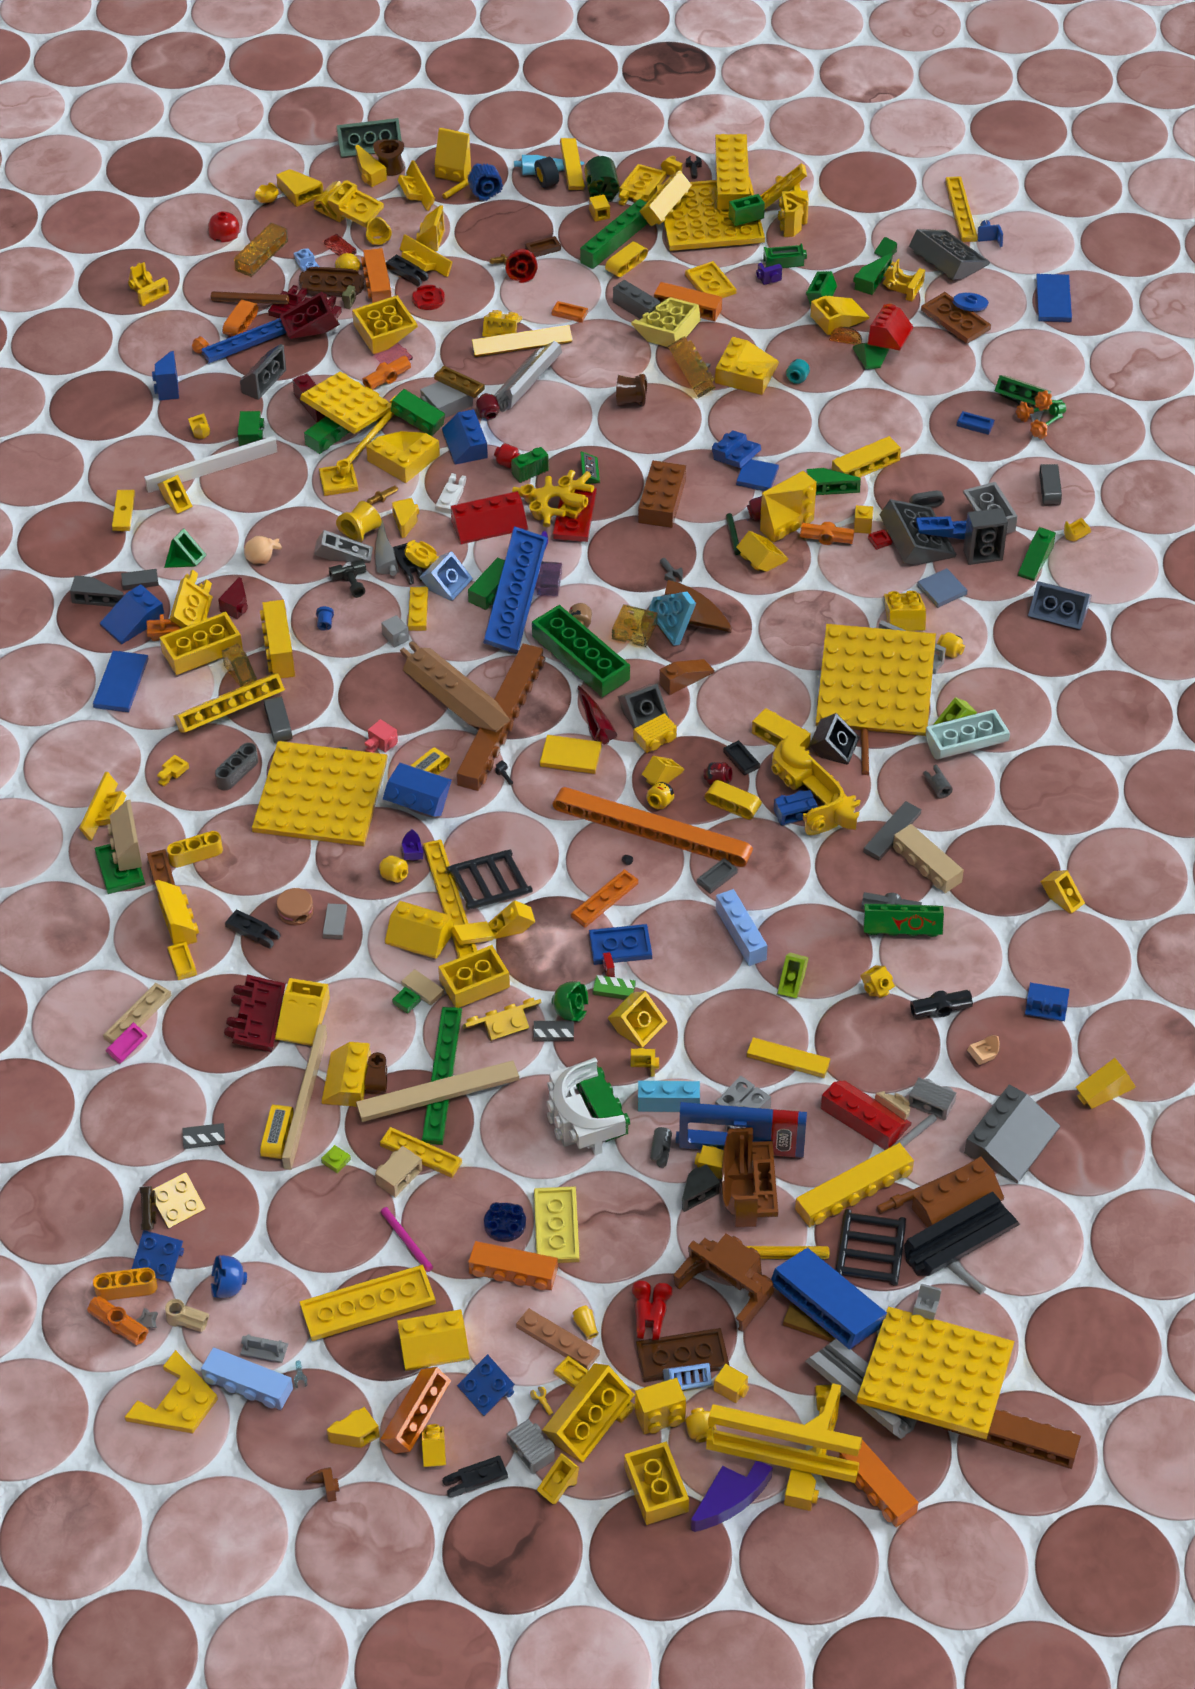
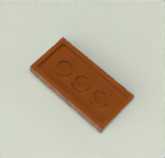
M946 292L921 306L923 313L967 344L991 330V324L973 311L956 307L953 304V297Z

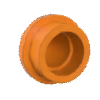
M201 336L195 338L192 343L193 351L199 354L202 353V348L209 346V343Z

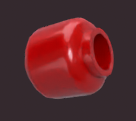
M506 443L502 444L501 447H497L494 453L497 464L507 468L512 467L511 459L520 455L517 447Z

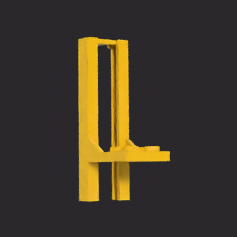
M832 1383L830 1392L826 1391L823 1404L825 1407L821 1406L819 1416L805 1425L713 1404L708 1415L709 1429L707 1430L706 1449L855 1483L859 1471V1462L828 1456L826 1453L827 1450L858 1456L862 1437L834 1431L838 1419L841 1385ZM716 1424L813 1447L806 1451L714 1430Z

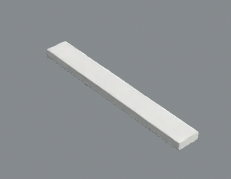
M274 436L145 476L146 489L148 493L160 490L157 485L158 483L176 475L179 476L182 483L276 453V439Z

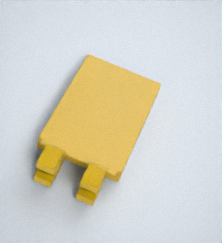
M637 164L619 188V198L621 200H619L618 204L625 206L629 197L633 198L634 202L639 199L645 202L649 201L656 192V185H661L667 177V172Z
M193 569L190 571V575L186 574L180 580L169 618L181 628L207 619L213 598L209 594L212 583L206 579L204 585L201 583L197 586L195 582L197 581L198 573Z

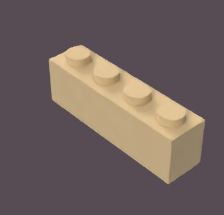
M912 824L894 835V850L905 857L909 864L914 865L924 877L933 882L936 888L947 893L962 883L964 870Z

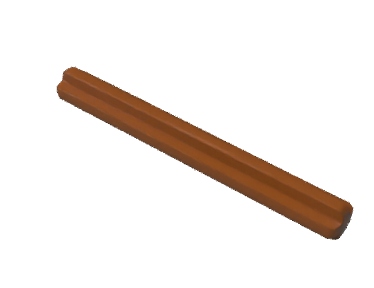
M213 291L210 295L212 301L240 302L241 300H246L253 303L287 305L289 302V296L283 294Z

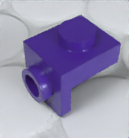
M758 263L756 276L763 285L781 281L782 266L777 264L765 268L762 263Z

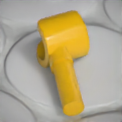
M542 1386L538 1387L540 1397L537 1396L534 1390H531V1398L539 1400L548 1415H552L553 1411L545 1398L546 1389Z

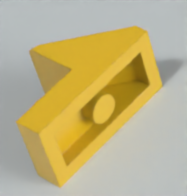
M560 1454L537 1488V1491L552 1504H557L567 1487L577 1484L579 1467L564 1454Z

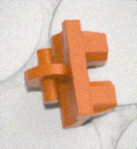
M160 614V620H147V637H151L152 641H159V637L180 629L179 625L170 619H165L164 614Z

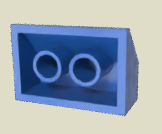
M475 410L458 412L442 428L454 464L488 458L487 441Z
M399 763L387 781L383 800L431 816H442L452 779Z

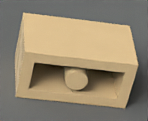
M402 1146L398 1151H394L391 1154L389 1160L384 1165L382 1164L377 1168L375 1173L376 1185L396 1198L423 1170L422 1159Z

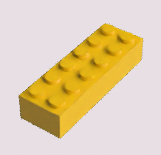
M715 134L717 210H729V201L750 196L747 134Z

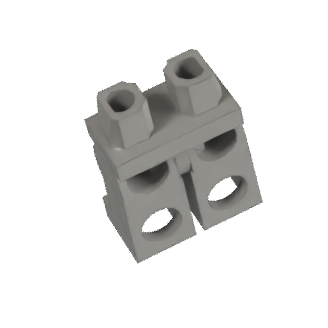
M740 1075L725 1093L715 1101V1105L770 1109L771 1096L758 1087L755 1088L754 1084ZM725 1125V1129L727 1130V1132L729 1128H746Z

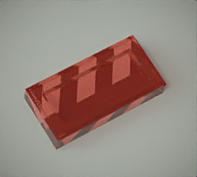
M338 234L324 240V245L338 256L344 253L357 254L356 248Z

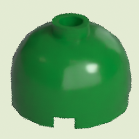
M579 981L565 982L557 988L552 996V1005L557 1015L562 1019L581 1021L586 1015L587 1011H583L584 1005L588 1004V992L586 986L580 984L581 982Z

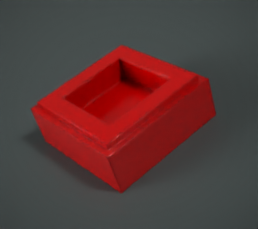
M884 529L868 534V539L876 550L892 545V539Z
M603 953L605 975L615 977V966L611 953Z

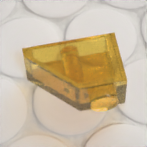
M238 643L222 650L224 666L240 687L257 680L246 653Z

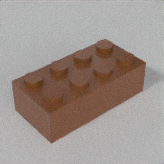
M652 460L638 507V523L673 528L686 482V465Z

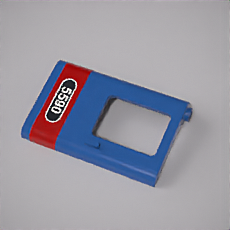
M680 1102L679 1131H676L675 1143L679 1144V1148L702 1150L704 1145L724 1150L727 1132L688 1129V1123L730 1125L753 1128L752 1142L773 1141L774 1156L804 1158L807 1112Z

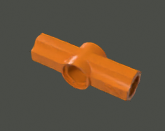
M405 355L389 364L383 362L378 365L375 372L362 378L363 384L372 390L385 382L391 384L397 379L399 374L411 368V363Z
M823 522L821 525L802 523L800 537L819 540L823 545H830L833 542L853 544L855 529L836 527L832 522Z
M101 1296L94 1297L90 1301L87 1308L88 1313L109 1326L112 1333L122 1335L136 1346L144 1342L149 1333L148 1329L128 1316L122 1307H115Z

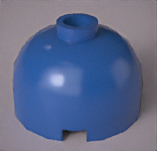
M225 1255L215 1257L211 1276H214V1283H211L212 1296L216 1298L233 1297L241 1290L242 1285L246 1284L247 1272H243L242 1264L234 1257Z

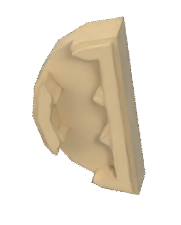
M885 1091L876 1093L875 1100L905 1120L909 1117L910 1102L904 1096L895 1093V1095L885 1094Z

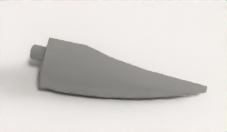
M382 520L376 538V570L381 574L395 576L399 572L394 550L386 536Z

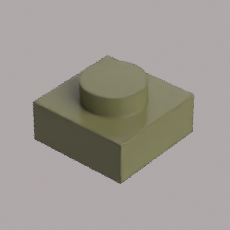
M349 285L346 291L342 293V301H344V308L351 309L356 300L355 286Z

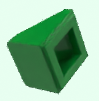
M884 237L874 251V254L880 257L889 253L894 255L897 252V242Z

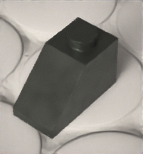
M707 1164L693 1169L688 1174L682 1197V1210L684 1212L720 1193V1182Z

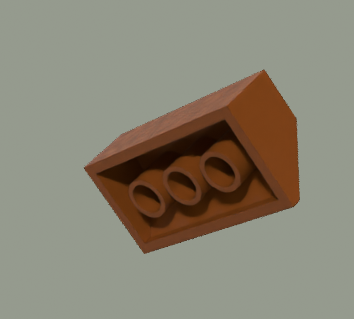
M979 1157L913 1195L912 1210L928 1228L992 1191L1001 1201L1004 1200V1195L994 1171L982 1157Z

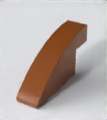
M668 580L665 595L688 592L696 602L688 624L729 633L732 632L730 623L712 601L691 587Z

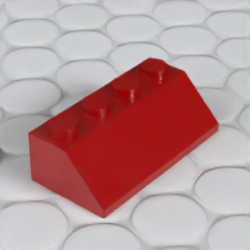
M894 304L883 305L870 325L868 344L900 351L913 331L914 326L901 308L896 307Z
M518 491L450 506L451 521L460 544L510 534L514 526L528 530L523 502Z
M845 1080L833 1082L822 1094L821 1110L884 1150L894 1145L912 1124V1122L902 1119L880 1102Z

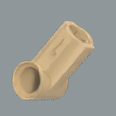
M171 1299L165 1306L166 1320L169 1325L175 1327L182 1325L199 1332L205 1330L209 1319L208 1313L185 1306L179 1299Z

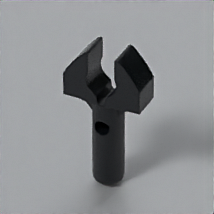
M691 156L686 159V168H691V177L696 179L698 177L697 168L702 167V159L696 156V161L693 163Z

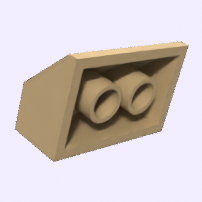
M126 800L110 815L111 824H107L109 836L113 835V838H110L111 849L116 850V852L112 853L114 864H118L119 871L142 867L131 800Z

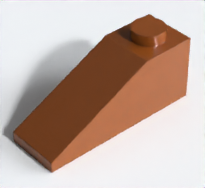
M705 659L677 661L659 669V684L671 695L715 673V670Z

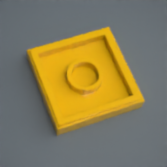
M351 463L350 471L347 475L339 474L336 466L319 468L324 496L359 491L353 463Z

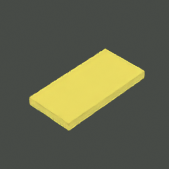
M576 1186L534 1188L537 1254L558 1258V1263L580 1262Z

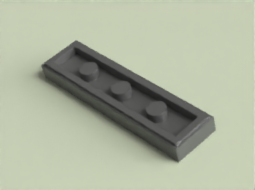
M905 801L868 842L863 852L880 861L893 846L894 835L912 824L920 816L922 809Z

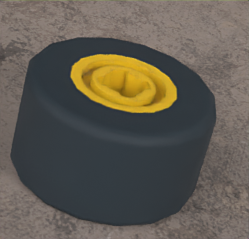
M549 156L535 161L536 177L543 188L559 183L558 168L552 157Z

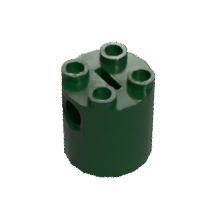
M606 156L593 157L586 163L584 168L590 197L605 195L607 201L611 202L620 188L614 161Z

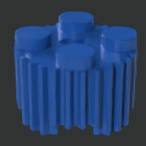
M479 163L473 165L472 172H469L470 174L468 175V184L474 195L479 197L480 200L487 201L496 193H501L503 184L495 166L488 165V163L486 165L485 163L483 165Z

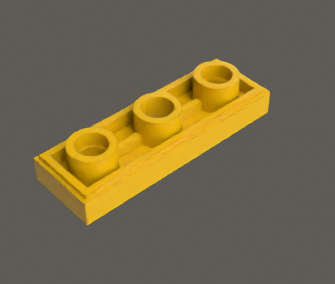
M117 490L112 522L113 531H130L135 490Z

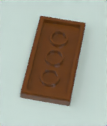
M721 1328L660 1337L659 1340L646 1339L636 1341L643 1382L663 1380V1369L709 1363L710 1372L720 1371L725 1364L729 1365Z

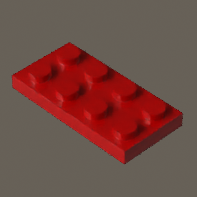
M594 488L593 492L575 489L574 493L585 495L588 498V504L581 510L576 519L566 515L564 517L556 516L553 539L588 542L597 488ZM561 498L559 500L558 509H560L564 504Z

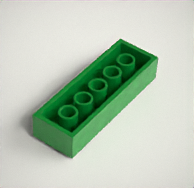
M560 604L532 621V637L601 697H604L630 680V664Z

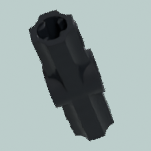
M968 989L948 994L945 991H937L928 998L910 1001L911 1013L915 1018L935 1014L938 1017H946L954 1010L973 1006L972 995Z

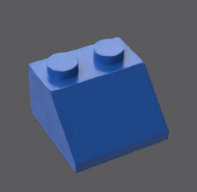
M170 351L154 364L155 371H152V379L156 381L154 392L158 394L159 401L179 399L174 351Z

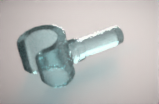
M298 1360L295 1362L297 1375L294 1378V1384L298 1388L297 1382L304 1380L306 1387L308 1385L307 1377L302 1372L301 1361Z

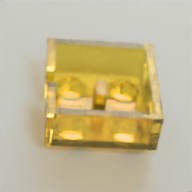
M623 604L612 628V639L622 642L628 640L632 641L634 645L647 647L657 625L658 612Z

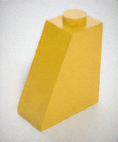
M291 169L276 174L277 187L296 207L317 199L323 193V183Z
M1116 1058L1076 1086L1079 1091L1077 1097L1083 1105L1088 1103L1091 1109L1136 1087Z

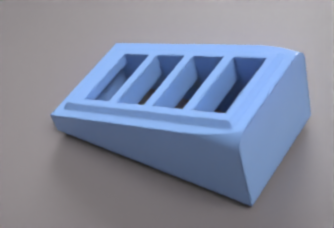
M709 1363L663 1369L664 1381L673 1379L675 1373V1378L678 1379L682 1390L712 1385ZM698 1369L702 1370V1382L699 1380ZM691 1370L693 1371L694 1383H691ZM681 1372H684L685 1384H682Z

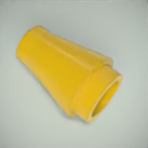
M585 1305L573 1311V1320L585 1334L588 1340L595 1338L599 1333L592 1309Z

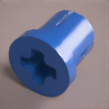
M327 606L317 608V627L320 630H326V627L327 630L331 629L334 610Z

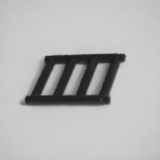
M511 849L446 867L447 873L452 874L466 901L467 910L533 892L531 885H527L514 862ZM505 859L520 888L509 890L494 861ZM482 864L488 865L502 893L492 896L477 866ZM469 868L484 898L474 901L459 871Z
M845 1209L835 1270L842 1276L847 1275L887 1281L891 1285L897 1286L905 1238L906 1218L900 1217L897 1220L852 1213L850 1209ZM851 1221L897 1228L896 1237L850 1231ZM848 1239L895 1246L894 1255L847 1249ZM850 1257L892 1264L891 1273L845 1267V1259Z

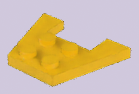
M175 1350L164 1364L163 1369L179 1379L156 1410L137 1400L125 1416L127 1422L194 1433L218 1400L216 1393Z

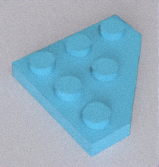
M688 592L653 597L648 612L673 646L680 645L696 602Z

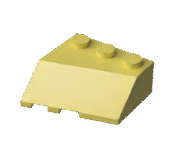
M669 297L657 305L654 311L651 313L646 312L642 315L643 318L640 320L635 319L631 324L647 342L677 349L701 321L699 305Z

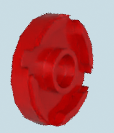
M423 285L413 292L412 300L419 309L434 310L441 307L445 302V293L440 287L436 288L435 285Z

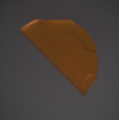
M838 327L831 332L829 341L858 345L862 344V337L853 328Z

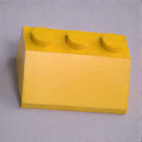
M160 880L155 881L159 906L173 945L187 942V945L196 943V934H199L197 923L192 922V919H194L192 909L186 906L189 905L186 893L182 894L179 886Z
M399 901L390 915L385 944L437 959L453 935L451 931L453 928L451 915Z
M348 1042L331 1052L322 1104L357 1107L356 1102L364 1100L365 1076L368 1058L371 1055L370 1043Z
M461 1309L397 1320L405 1371L470 1360Z

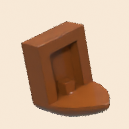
M331 1467L319 1469L306 1478L307 1482L325 1483L328 1502L337 1501L336 1492L340 1491L338 1478L333 1479Z

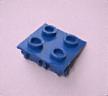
M1030 982L1025 1015L1065 1022L1070 989Z
M143 1230L132 1269L151 1268L155 1272L157 1279L171 1282L178 1257L184 1253V1248H182L183 1241Z
M487 1354L457 1386L482 1415L485 1416L504 1396L511 1397L514 1394L513 1386L515 1384Z

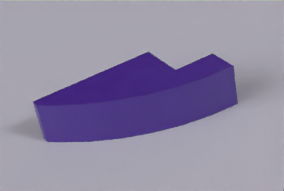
M756 1461L747 1477L722 1465L691 1519V1530L697 1532L716 1526L743 1511L765 1489L772 1478L773 1467Z

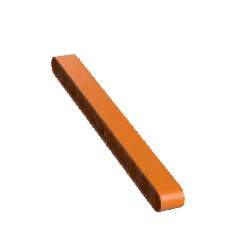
M562 787L553 801V807L559 812L718 861L725 858L732 865L738 867L746 866L753 851V847L747 842L571 788Z

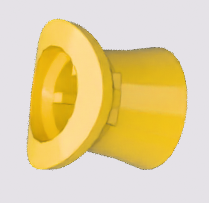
M359 501L351 513H342L336 520V526L342 534L360 543L364 540L363 536L365 533L379 528L382 523L378 511L365 501Z

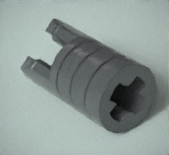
M935 764L933 766V770L936 773L934 776L931 777L927 771H924L923 775L939 798L948 797L952 793L953 788L938 765Z
M658 1127L654 1130L650 1159L656 1161V1164L662 1168L668 1162L672 1131L664 1127Z

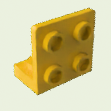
M492 310V312L484 316L482 336L491 337L516 333L517 323L522 320V316H518L516 312L503 314L500 310Z

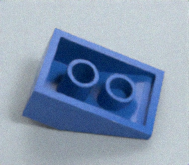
M140 584L121 598L100 622V626L122 645L147 630V620H160V614H164L163 603Z

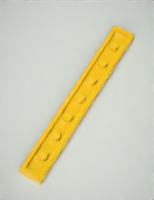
M442 840L423 843V849L444 914L451 915L453 926L469 924L452 874H448L446 871V867L450 866ZM454 934L451 936L458 958L477 951L475 943L459 945Z

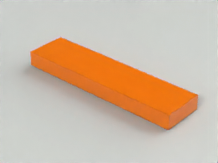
M624 869L571 913V918L586 928L638 885L639 879Z

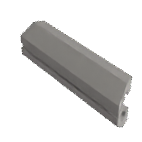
M553 341L544 349L539 348L535 350L494 394L501 412L512 408L562 353L559 343Z
M835 1339L805 1362L831 1383L841 1385V1391L856 1403L868 1363ZM857 1403L900 1439L914 1429L916 1419Z

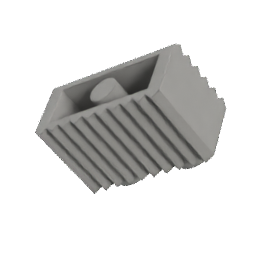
M918 1077L909 1094V1106L946 1120L956 1101L957 1092H954L948 1086H939L930 1079Z
M527 1419L507 1433L508 1444L533 1474L555 1460L554 1451L556 1449L550 1439L546 1440L543 1437L540 1427L536 1423L533 1424L530 1419Z

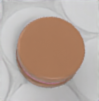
M290 888L282 892L277 899L279 918L289 925H300L307 922L314 912L313 899L310 893L301 888Z

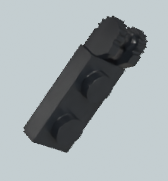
M397 254L386 262L388 269L409 281L411 280L416 286H420L422 280L426 281L429 279L427 272Z
M408 543L394 546V555L409 584L414 583V578L411 574L413 572H416L418 579L422 581L420 579V576L423 574L421 567L413 564L405 555L404 549Z
M237 909L225 922V927L256 942H260L267 948H272L274 945L270 938L278 940L281 937L278 930Z
M496 1456L458 1469L457 1472L445 1476L442 1481L446 1486L455 1484L460 1480L462 1481L461 1484L450 1487L447 1490L448 1496L453 1498L462 1495L464 1492L467 1493L507 1479L508 1473L501 1456Z

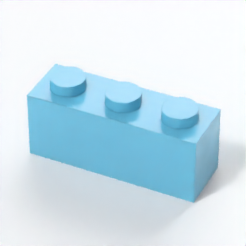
M638 1081V1112H680V1102L700 1103V1081Z

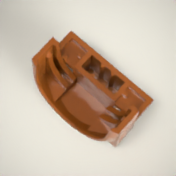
M729 1128L724 1145L722 1195L725 1208L735 1218V1227H756L758 1217H778L779 1213L773 1141L752 1142L753 1128Z
M727 1233L718 1243L713 1240L709 1241L706 1238L700 1244L693 1240L688 1246L689 1257L673 1275L675 1286L681 1289L697 1274L710 1270L741 1291L743 1288L749 1291L748 1296L750 1299L736 1317V1320L739 1321L738 1330L743 1332L774 1294L772 1280L766 1275H762L760 1254L754 1248H748L743 1245L742 1241L736 1236L731 1237Z

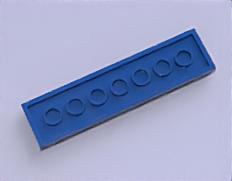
M514 526L483 639L484 644L515 654L518 653L547 537Z

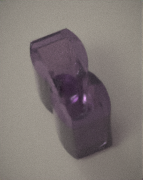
M542 561L535 586L537 595H559L562 563Z

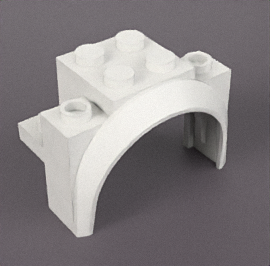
M596 1058L549 1073L550 1082H547L549 1090V1100L547 1101L549 1112L547 1117L550 1124L555 1126L554 1132L557 1140H561L564 1147L577 1143L579 1149L584 1147L591 1148L594 1155L602 1153V1141L626 1134L624 1115L609 1118H591L581 1095H576L574 1091L577 1089L576 1084L598 1076V1061Z

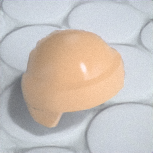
M255 536L247 541L244 547V554L246 559L253 564H267L271 558L272 550L281 549L282 546L279 543V539L272 540L263 536Z

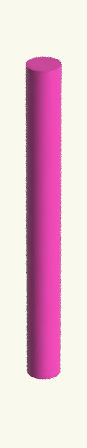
M384 1207L380 1211L418 1262L424 1266L425 1271L430 1272L433 1269L432 1264L390 1210Z

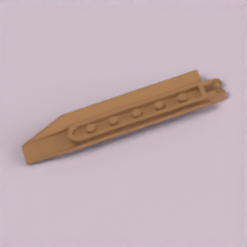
M411 641L409 646L415 653L411 655L405 648L400 650L403 657L407 659L403 671L467 724L497 732L510 722L509 717L497 701L431 648H420Z

